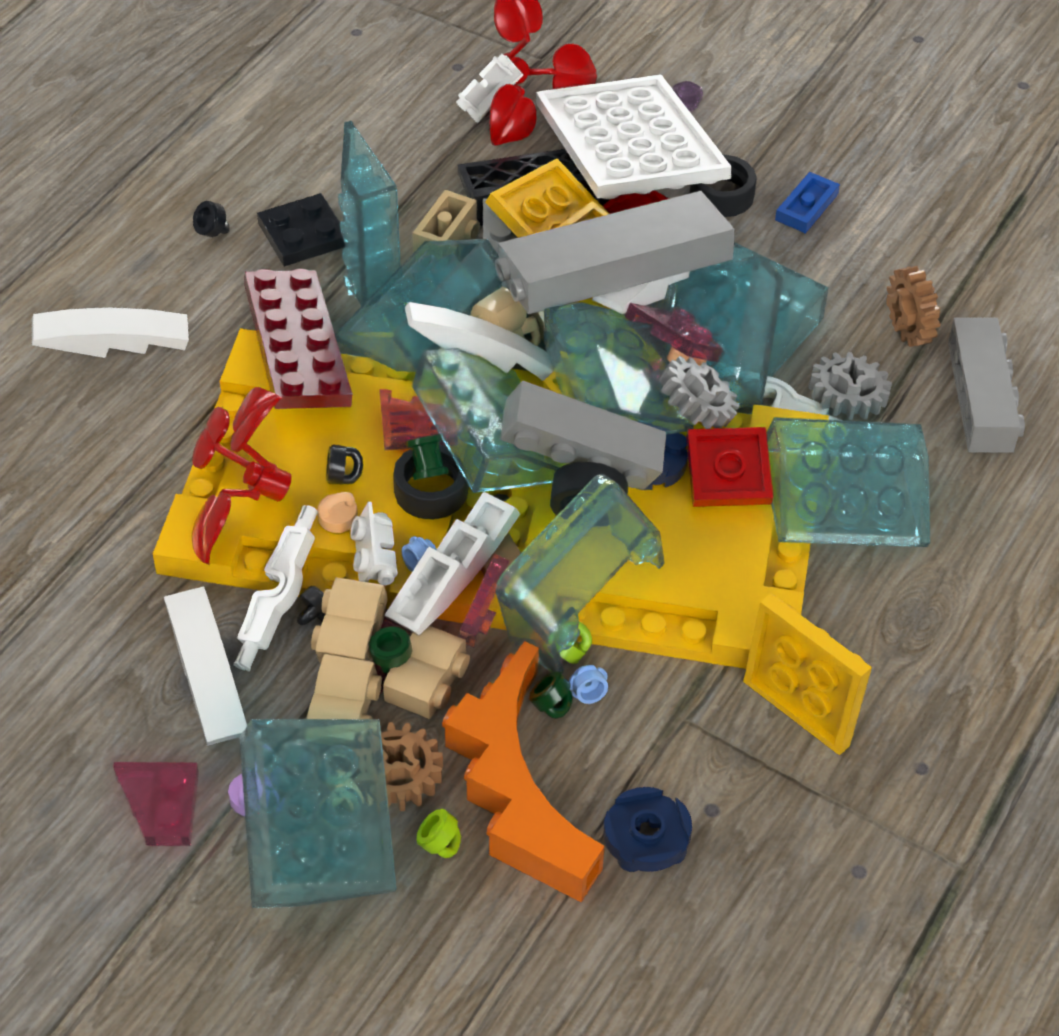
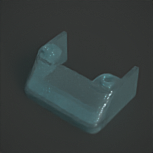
M605 474L595 476L505 569L496 585L495 591L510 642L520 648L524 641L539 647L538 663L550 672L564 673L560 652L563 649L567 650L572 647L579 637L578 613L628 560L635 565L642 564L644 561L650 562L659 569L665 564L660 531L618 483Z

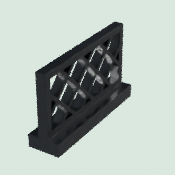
M566 149L458 164V175L467 197L477 200V221H479L480 226H483V199H487L490 193L541 167L538 165L547 164L555 159H558L571 171L572 175L602 206L610 199L596 197L575 163L570 161L572 159ZM515 169L517 171L515 173H511L505 170ZM482 174L484 176L482 178H478L472 175ZM494 179H499L505 182L503 184H497L492 181Z

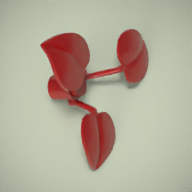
M538 0L495 1L494 23L497 32L508 42H520L511 52L504 55L523 73V76L514 85L505 84L501 86L493 96L489 120L492 145L522 140L528 137L534 130L537 120L536 107L531 99L523 97L525 90L517 85L523 83L528 76L554 75L552 81L553 89L595 84L597 79V71L591 57L583 47L577 44H565L555 51L553 56L554 68L529 69L528 64L522 58L515 57L530 42L529 33L537 32L542 26L543 13Z
M255 387L249 391L236 413L233 421V430L235 432L231 440L232 451L220 444L230 424L229 413L222 407H216L211 413L207 427L201 432L193 451L192 462L199 469H203L209 464L215 450L245 467L243 482L248 485L249 489H222L218 496L211 495L201 508L193 526L192 545L197 557L210 565L212 547L229 515L231 497H249L258 501L260 495L279 502L285 497L291 484V473L268 462L247 444L267 414L282 399L280 395L261 387ZM244 450L255 461L250 462L234 452L237 453Z

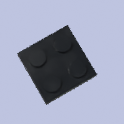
M322 193L257 213L258 224L284 267L349 246L348 234Z

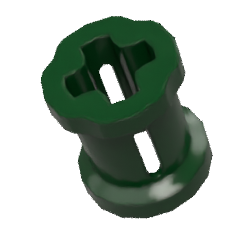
M441 434L406 441L407 447L412 449L416 472L413 474L414 480L449 473L448 467H444L439 447V442L442 441Z

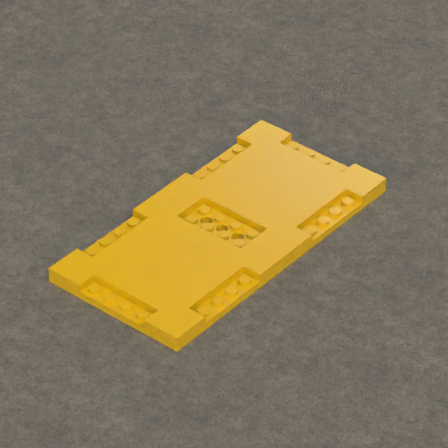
M241 328L221 376V393L215 408L222 407L229 413V428L220 444L232 451V435L235 432L233 430V421L246 395L255 387H261L270 391L256 331ZM341 354L353 394L351 407L275 409L273 407L247 442L268 462L291 473L292 480L285 497L279 502L260 495L258 501L249 497H231L230 512L212 547L210 565L203 563L193 549L192 531L195 520L206 500L211 495L218 496L222 489L249 490L248 485L243 482L246 468L215 450L211 461L205 468L199 469L192 465L182 494H176L153 552L156 574L259 591L273 590L279 585V582L270 580L266 576L264 569L281 538L284 528L295 525L303 505H306V507L307 505L312 506L317 510L318 504L326 496L340 492H350L355 498L358 516L361 515L369 501L372 502L373 514L382 512L387 514L392 520L394 546L392 549L387 550L395 551L398 574L394 578L393 583L384 585L388 597L385 610L387 611L412 573L406 566L401 552L402 547L409 543V539L413 536L429 539L437 549L455 520L458 519L462 522L466 520L483 492L492 496L504 494L510 497L504 502L514 506L520 512L519 517L508 533L531 568V579L494 592L480 570L437 619L547 637L561 620L575 619L588 628L592 636V644L746 669L760 602L772 593L785 604L791 605L800 615L802 612L829 415L753 404L752 414L737 412L726 427H722H766L773 489L771 505L693 507L689 461L687 460L686 471L675 484L665 487V483L653 485L652 490L628 487L626 510L623 518L607 526L586 527L562 520L554 514L550 507L554 473L568 463L556 462L551 457L531 450H521L514 444L500 440L501 435L496 434L501 433L506 399L522 381L543 388V380L530 371L512 368L508 373H505L496 366L478 363L467 365L463 361H456L454 370ZM610 393L588 403L631 420L648 418L653 423L668 426L685 437L688 429H705L702 422L698 421L696 425L692 424L691 421L679 415L680 408L677 405L673 406L664 401ZM441 434L442 441L439 442V445H444L457 451L466 461L469 471L467 500L457 512L448 517L434 520L417 518L406 513L397 503L393 482L395 463L404 452L411 449L407 447L406 441ZM341 445L359 450L363 457V470L355 483L332 484L326 481L329 446ZM244 450L237 453L234 452L250 462L255 461ZM346 456L345 475H349L353 470L354 462L352 457ZM503 466H513L517 468L514 472L505 473L499 470V468ZM444 474L414 480L412 477L408 483L411 487L420 491L436 492L448 488L454 483V480ZM317 514L310 529V532L315 536V540L302 568L303 582L298 597L309 586H316L324 593L326 589L332 588L336 577L359 581L358 572L354 571L353 567L356 544L355 540L351 539V529L341 533L329 532L320 526ZM370 579L368 581L369 583L380 584L378 580ZM565 630V633L574 640L582 642L581 636L575 630Z

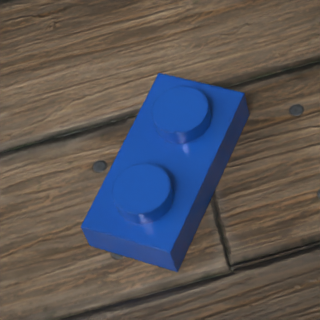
M809 172L776 210L775 221L806 234L838 196L840 184Z

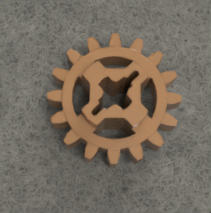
M918 266L894 270V275L889 277L892 286L887 287L889 294L887 295L886 303L890 308L891 313L889 316L890 319H893L892 325L895 332H901V341H907L909 347L932 343V338L938 336L935 328L940 327L941 324L938 320L941 313L940 307L936 303L938 296L937 293H934L933 282L931 280L926 281V272L924 270L919 271Z
M388 722L386 732H381L378 728L373 727L371 728V739L362 736L358 738L359 749H353L350 753V778L354 780V783L362 793L365 792L367 804L371 805L379 799L382 801V810L384 811L388 810L391 803H397L399 810L405 811L407 801H412L419 807L422 805L423 793L432 797L435 795V783L442 782L443 754L438 752V741L436 739L427 741L424 728L414 734L411 732L410 723L406 722L402 730H396L393 722ZM419 757H421L425 763L424 769L420 768V761L418 760ZM370 763L373 765V771L375 772L373 776L368 770Z

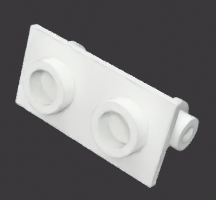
M501 54L498 58L494 56L493 60L482 70L480 75L483 80L480 83L474 79L462 93L458 94L460 98L456 103L464 111H467L477 123L490 111L495 92L505 84L514 85L523 76V73L504 54Z
M369 501L361 515L356 516L351 525V539L355 540L356 544L353 567L354 571L358 572L359 581L368 582L372 579L378 580L381 585H389L394 582V578L398 574L395 551L387 550L392 549L394 546L392 520L387 514L382 512L373 514L372 502Z

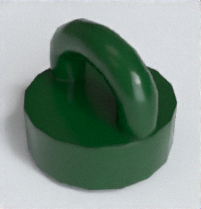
M390 626L374 633L369 641V650L375 664L380 666L384 673L388 674L391 668L399 667L408 661L412 654L410 637L405 630Z
M552 672L533 687L529 700L540 712L544 711L549 717L553 719L562 718L568 713L572 705V692L569 690L570 682L562 673ZM560 700H562L560 706L558 708H555L554 706Z

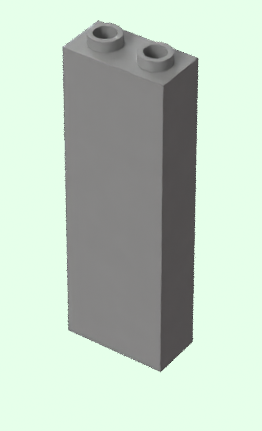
M702 191L500 242L498 243L499 259L495 260V270L499 280L505 281L510 288L514 301H519L526 312L532 314L733 260L735 229Z

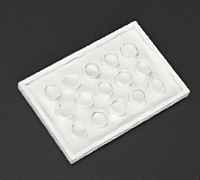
M662 75L536 92V105L597 198L613 199L624 194H647L652 190L665 188L681 189L685 185L699 183L714 184L719 180L731 179V165Z

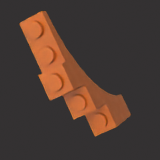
M524 641L515 654L510 653L505 658L500 675L494 683L489 682L484 687L480 698L466 693L457 706L452 705L448 709L442 723V727L445 728V747L471 760L464 774V780L467 781V800L494 814L486 831V835L489 836V855L582 902L603 870L605 846L575 828L551 806L533 781L522 756L517 733V721L524 697L538 673L539 647Z

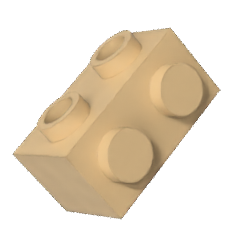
M444 190L412 233L414 265L441 274L443 270L448 272L454 263L457 264L461 260L465 247L470 241L473 242L479 233L480 223L477 221V200Z

